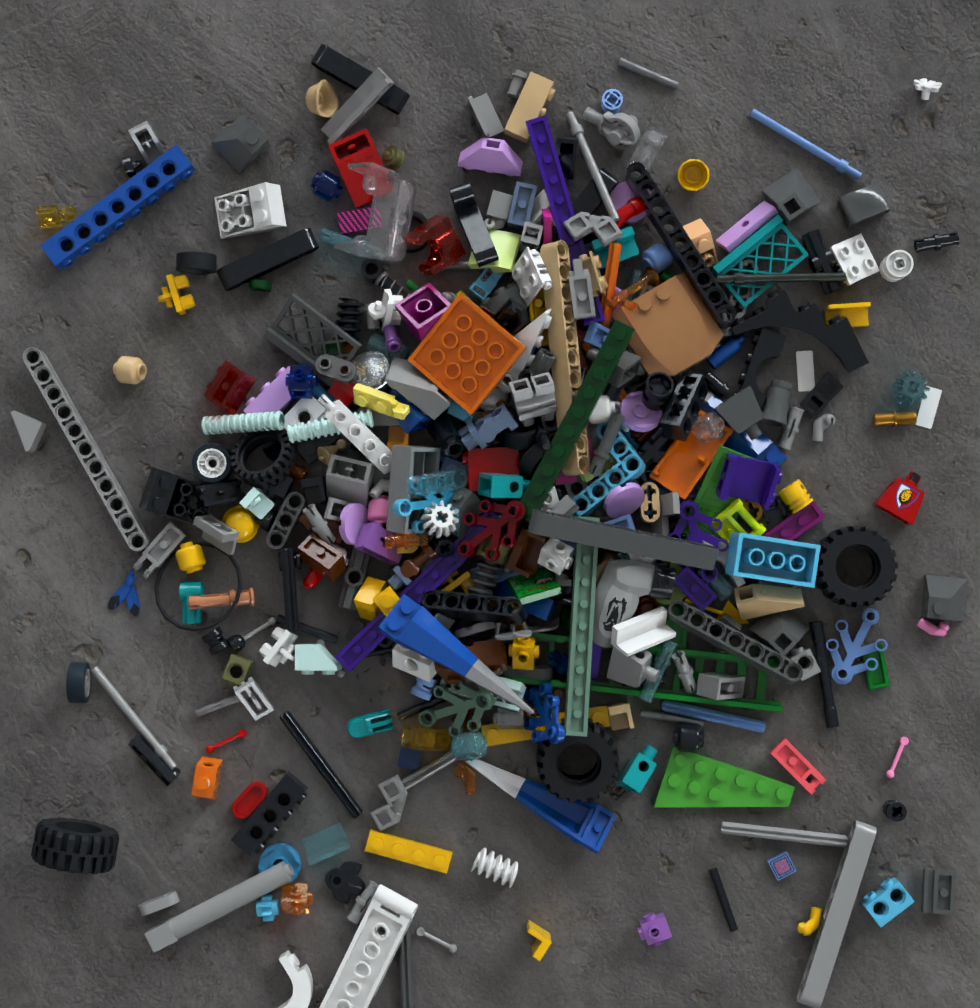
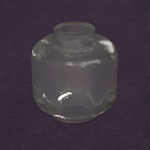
M714 412L706 413L696 418L692 432L699 441L703 443L711 442L722 437L725 424L718 414Z

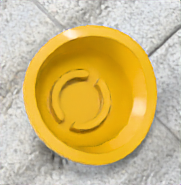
M243 506L230 508L222 518V522L239 532L237 543L251 540L259 529V524L254 519L256 515Z

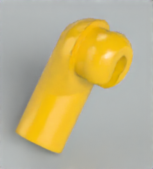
M811 907L810 920L806 923L801 922L798 924V933L810 936L819 928L822 914L821 908Z

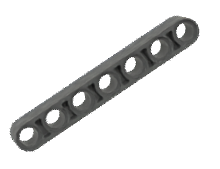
M674 600L668 606L667 619L670 622L785 684L793 685L803 677V668L797 662L686 602ZM678 607L681 610L682 615H674L672 613V608ZM691 618H698L701 625L694 626L691 623ZM710 628H717L720 635L718 637L711 635ZM729 638L737 639L739 646H731ZM749 648H754L758 652L756 658L749 655ZM768 658L776 661V668L768 665ZM787 669H793L796 673V678H790L787 674Z

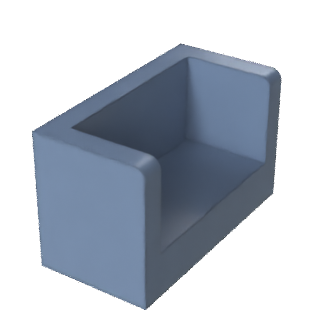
M516 182L507 221L508 228L523 231L524 223L530 221L537 192L536 185Z

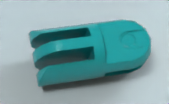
M390 708L350 719L347 724L348 734L354 738H361L394 729V724L391 723L393 721L392 716L389 715L391 713Z

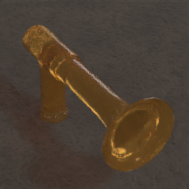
M646 267L643 278L607 299V305L613 308L619 304L633 312L637 304L627 298L647 285H660L658 273L652 267Z

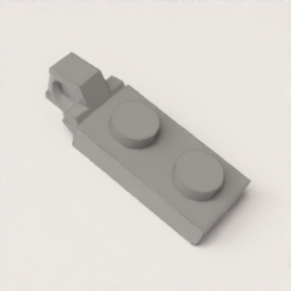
M581 258L573 259V271L568 272V281L574 320L595 318L596 313L590 274L588 269L583 270Z

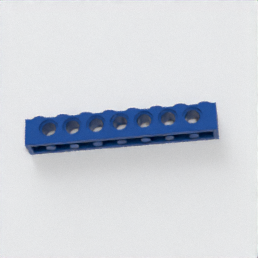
M176 144L41 244V248L57 268H68L79 255L84 256L91 250L90 247L95 243L103 242L108 238L110 232L121 229L125 225L124 222L130 217H137L145 206L156 203L161 194L172 191L176 187L175 184L180 180L188 179L193 174L192 171L195 168ZM169 167H175V172L172 175H166V170ZM157 179V186L149 188L150 181ZM135 192H141L140 199L133 201L132 195ZM123 204L124 210L121 213H115V208ZM102 217H107L106 224L103 226H99V219ZM86 229H89L90 235L87 238L82 239V232ZM72 242V249L70 251H65L64 247L66 243Z

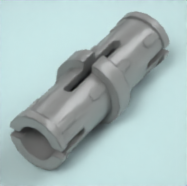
M791 406L787 426L782 427L784 430L778 447L791 450L795 434L799 432L798 426L804 412L803 409Z
M315 504L308 505L309 509L305 507L303 513L312 524V530L317 532L321 540L331 545L330 541L334 543L336 537L327 526V520L322 518Z
M677 651L679 657H677L676 653L672 654V659L677 668V677L681 679L684 691L692 693L690 686H692L694 691L697 690V684L692 675L694 672L693 668L688 664L685 652Z
M369 880L361 896H357L356 904L349 915H347L351 922L359 924V921L368 909L379 887L374 881Z

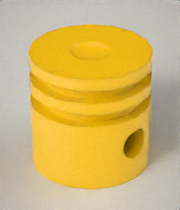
M799 479L778 492L785 505H789L788 509H792V514L813 501V498H809L810 494L806 493L807 490Z

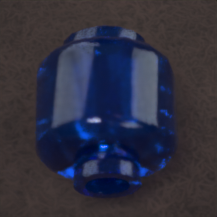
M327 170L317 171L310 184L313 194L328 202L334 197L338 198L343 189L340 186V177Z

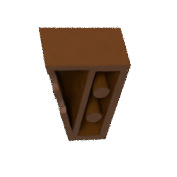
M501 640L473 642L472 646L467 647L495 675H500L503 671L508 670L505 645ZM434 662L435 671L446 683L457 684L461 680L467 679Z

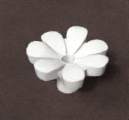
M926 78L914 80L915 89L922 91V100H929L930 92H938L942 85L941 82L932 80L927 82Z

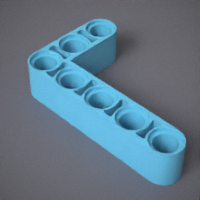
M608 423L598 425L597 435L600 439H602ZM620 430L610 451L618 463L572 499L578 507L581 501H587V508L583 511L578 509L572 515L573 517H588L604 504L605 498L617 486H627L625 483L633 482L645 471L644 461ZM620 444H625V451L622 454H618L617 447ZM637 460L638 468L630 471V463ZM620 474L621 481L618 484H613V476ZM599 487H603L604 494L597 498L596 490Z

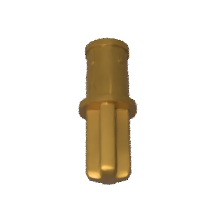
M892 411V413L873 414L874 427L891 425L897 427V425H911L917 422L915 412L896 413V411Z

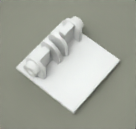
M862 234L829 248L835 262H838L836 266H840V269L837 271L846 273V280L843 283H846L847 286L880 271Z
M529 247L525 248L512 270V277L516 281L520 295L527 307L541 288L548 290L552 287V280L547 273V268H544L545 264L540 253L536 249L530 250Z

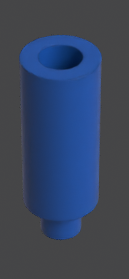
M739 335L737 338L731 337L721 347L717 348L710 357L706 358L708 364L716 370L742 349L740 345L745 342L742 335Z

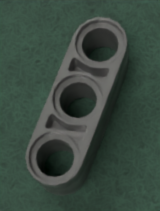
M291 492L285 498L266 538V543L271 549L279 550L287 545L306 506V498L301 493ZM294 496H299L301 499V504L297 508L291 505V499ZM285 515H289L292 519L288 527H284L281 523V519ZM275 534H279L282 537V543L279 546H275L272 543V537Z

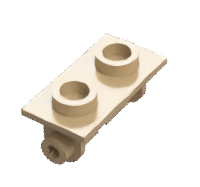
M589 251L590 257H587V254L580 255L579 259H582L583 270L588 269L591 276L593 297L599 296V291L606 295L605 289L608 288L605 276H601L599 270L602 267L599 255L595 256V253Z

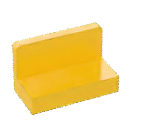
M871 302L827 305L824 308L825 323L828 325L829 319L840 315V317H847L852 328L869 326L868 308L871 307Z
M528 920L526 923L527 932L537 938L532 945V955L541 961L552 943L551 935L534 922Z

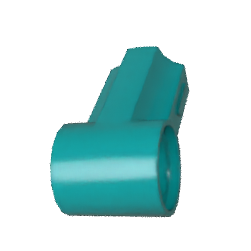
M203 582L180 583L179 596L182 601L183 624L202 623V608L189 610L188 596L204 595Z

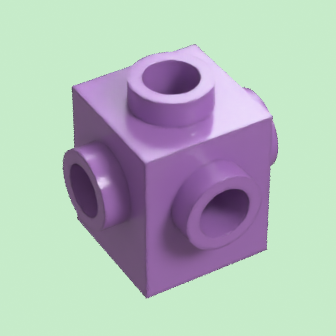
M663 912L656 915L655 913H649L644 915L642 920H639L641 927L637 928L641 941L646 940L647 945L658 946L663 944L665 939L672 937Z

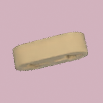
M646 482L641 486L643 491L650 487L655 493L651 495V501H648V496L645 494L644 501L639 507L640 517L645 523H654L660 516L659 489L653 482ZM650 504L651 510L656 513V515L652 516V519H649L648 515L644 514V512H647L648 505Z

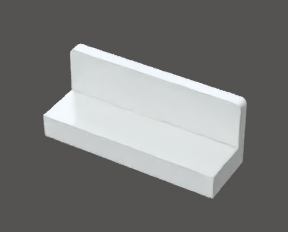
M661 606L612 626L610 644L628 657L676 637V632L666 625L668 610Z

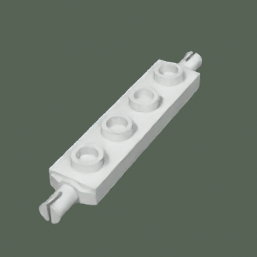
M325 394L321 395L318 401L326 408L324 416L384 475L391 471L392 451L339 399L332 402Z

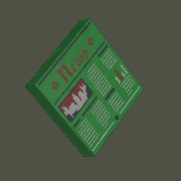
M545 567L538 569L536 575L530 578L521 574L506 578L507 585L516 599L521 601L522 605L561 594L560 585Z

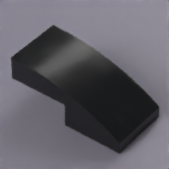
M827 372L799 405L813 418H816L844 386Z

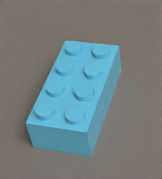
M731 532L725 574L815 588L821 545Z

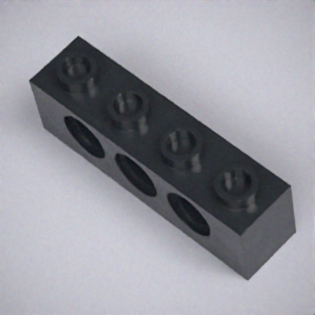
M288 771L233 836L231 841L249 856L254 852L258 854L266 845L263 842L268 835L272 838L280 827L277 824L281 819L286 821L294 812L291 810V807L295 803L300 805L307 794L304 792L308 787ZM280 794H288L290 803H282ZM267 810H273L276 813L275 820L267 818ZM253 827H260L263 831L262 836H255L252 831Z

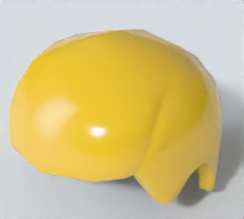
M689 159L682 163L678 169V181L687 191L697 192L703 189L709 182V169L701 160Z

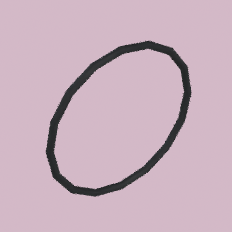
M197 542L193 543V545L198 544L216 548L229 557L236 568L238 578L235 601L224 616L209 625L190 627L180 625L170 618L160 603L158 587L162 572L171 559L175 557V551L159 569L154 589L156 604L162 615L179 629L200 631L213 628L228 618L239 602L242 589L240 567L232 555H228L211 543Z

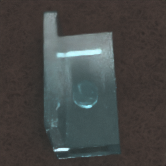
M341 822L302 839L308 854L306 859L310 866L341 853L351 846Z

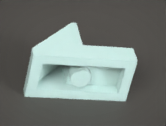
M253 487L239 502L259 519H263L274 506V502L261 489Z

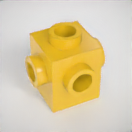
M536 637L515 638L513 644H509L508 652L509 657H512V669L534 670L536 658H539L540 645H536Z

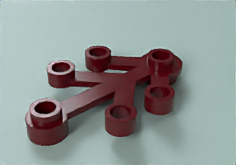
M482 500L479 504L480 510L484 513L492 511L503 513L498 519L477 516L475 513L467 512L463 517L466 525L473 526L477 524L488 527L470 541L465 540L459 544L458 552L460 556L464 558L474 557L477 553V546L490 536H492L491 545L485 552L487 560L497 561L499 559L500 541L504 548H514L516 545L517 524L526 514L525 506L520 501L513 500L507 505L493 503L491 500ZM486 503L489 504V508L487 510L485 509ZM514 507L516 508L515 515L512 514V510ZM470 515H472V517H473V520H472L471 523L469 522V516H470ZM508 523L507 535L501 540L503 526ZM508 538L511 539V544L509 546L507 545ZM465 545L468 548L466 553L464 552ZM492 551H494L495 556L493 558H491L490 553Z

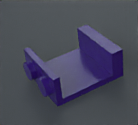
M727 453L715 493L720 500L727 501L728 497L760 503L765 510H769L770 504L774 503L776 496L774 490L776 484H779L781 481L782 472H780L781 470L776 463Z

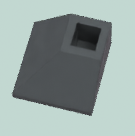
M797 167L761 191L769 204L777 209V215L783 219L782 223L785 226L820 203V200Z
M790 610L761 616L748 630L765 646L785 656L809 628Z

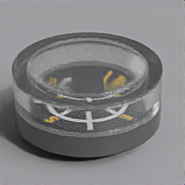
M376 351L364 352L351 361L357 369V377L352 382L353 386L359 383L379 391H384L389 386L385 382V378L390 364L382 353Z

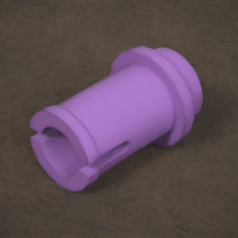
M392 324L386 325L383 328L386 339L385 347L391 352H396L401 348L402 341L398 338L396 326Z

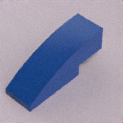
M507 580L497 584L493 596H514L507 585ZM545 598L524 604L523 606L527 613L549 621L557 601Z

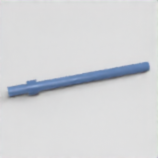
M753 109L750 117L836 167L835 170L841 174L844 172L857 181L861 177L862 173L849 166V162L844 159L839 160L756 109Z

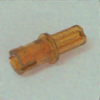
M427 533L385 535L386 549L399 547L407 549V547L428 545Z

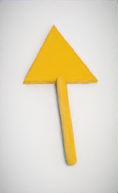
M685 599L686 603L696 606L690 599ZM729 600L722 611L709 606L705 609L719 614L717 620L724 613H727L739 624H749L747 620H741L739 611Z

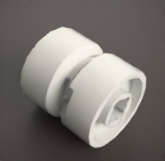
M893 251L880 263L881 276L890 282L901 280L912 271L914 266L913 258L907 251Z

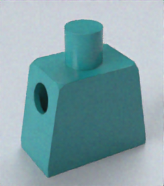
M479 472L478 494L490 498H522V493L525 492L531 480H523V476L516 474Z
M647 744L642 753H634L615 782L632 794L641 793L657 766L652 760L658 751ZM639 763L643 765L642 771L638 767Z

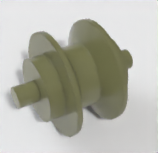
M394 145L389 146L382 156L383 164L391 169L399 168L405 159L404 151Z

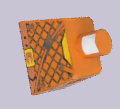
M201 757L195 767L191 796L217 800L223 759Z

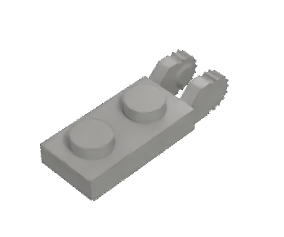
M169 522L142 552L143 555L133 565V568L138 570L147 559L150 560L153 564L143 574L145 579L149 578L187 535L174 523Z

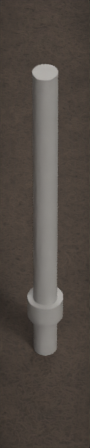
M572 111L568 112L566 118L571 127L572 137L578 139L579 148L607 212L614 222H617L620 219L584 138L585 132L581 124H578Z
M99 667L93 668L91 673L152 747L153 752L170 770L177 765L168 755L166 747L163 744L160 745Z

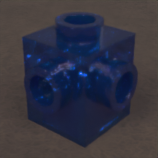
M305 364L290 366V374H286V386H288L291 398L312 399L313 388L317 387L318 383L317 374H314L312 366Z

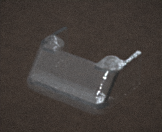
M373 162L349 164V169L364 174L363 188L367 194L373 196L367 235L355 236L352 243L334 244V248L358 257L390 262L402 261L406 254L417 191L415 181L410 177Z

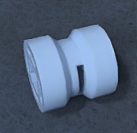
M609 89L604 92L601 100L602 111L604 113L607 111L613 114L618 113L623 103L622 94L616 89Z
M416 677V685L412 687L410 693L430 701L432 696L431 690L436 686L438 680L433 678L431 682Z

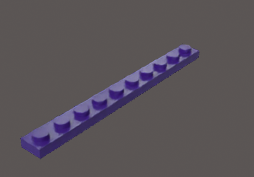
M542 116L526 121V127L558 238L565 241L568 245L571 271H573V259H579V256L586 254L582 238L574 242L563 226V222L573 217L575 213L547 116ZM599 296L593 297L596 317L582 319L584 327L589 326L591 321L597 323L605 321Z
M493 511L482 515V517L499 518ZM477 524L471 526L461 540L457 539L453 542L454 549L449 556L438 557L398 597L401 598L405 594L418 605H421V599L425 592L437 590L469 559L460 556L458 552L459 544L465 540L470 541L488 526ZM465 545L464 552L466 553L468 548ZM382 611L334 656L348 672H351L387 637L377 629L386 618Z

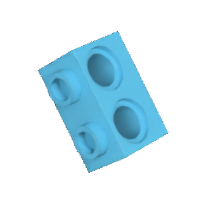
M895 877L883 881L877 891H871L863 898L864 901L861 902L862 906L880 928L915 902ZM895 889H898V897L895 899H891V892ZM878 902H881V910L878 912H874V905Z

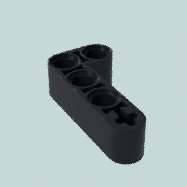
M469 181L450 188L449 192L454 209L478 267L498 261L497 251L479 211Z

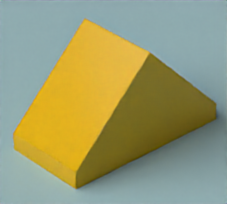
M371 576L365 579L353 599L360 618L372 621L381 612L373 598L387 588L388 581Z

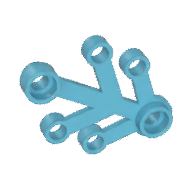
M428 475L425 479L426 486L421 478L412 477L411 490H417L426 500L410 502L408 499H398L394 502L392 509L397 516H409L413 510L430 507L432 502L438 505L440 501H444V507H446L447 502L456 490H448L440 482L437 475ZM428 488H435L442 498H437ZM438 517L436 518L437 521H439V520H441L442 522L444 521L443 518H438ZM421 518L415 520L411 526L414 533H424L426 529L423 528V525L426 522L421 520Z

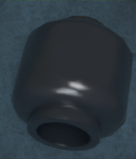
M680 724L677 731H673L672 742L677 744V749L680 752L696 753L700 748H703L704 731L700 730L698 725Z

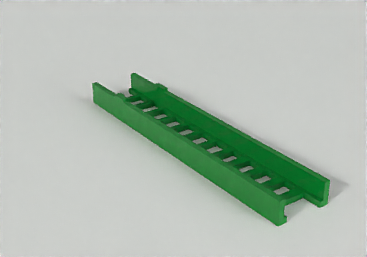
M541 632L532 633V636H530L536 637V641L549 642L548 656L550 652H554L555 640L556 642L564 643V641L569 642L570 638L568 635ZM652 646L645 649L651 654H655L653 668L658 671L660 655L672 656L673 653H676L677 657H679L677 651H684L687 658H695L693 677L696 684L699 673H703L704 659L716 661L715 673H724L725 662L737 663L736 675L745 676L746 664H748L729 653L666 646ZM549 658L547 659V665L551 662ZM768 658V665L770 667H777L776 661ZM676 666L674 667L672 690L657 688V685H651V687L639 686L636 688L632 686L622 687V684H616L611 679H609V683L590 680V691L783 712L781 702L764 700L767 674L759 669L755 699L742 697L714 700L697 695V690L694 691L693 688L692 693L680 691L681 679L677 677ZM506 676L507 679L526 684L540 685L544 682L550 683L552 687L567 688V680H540Z

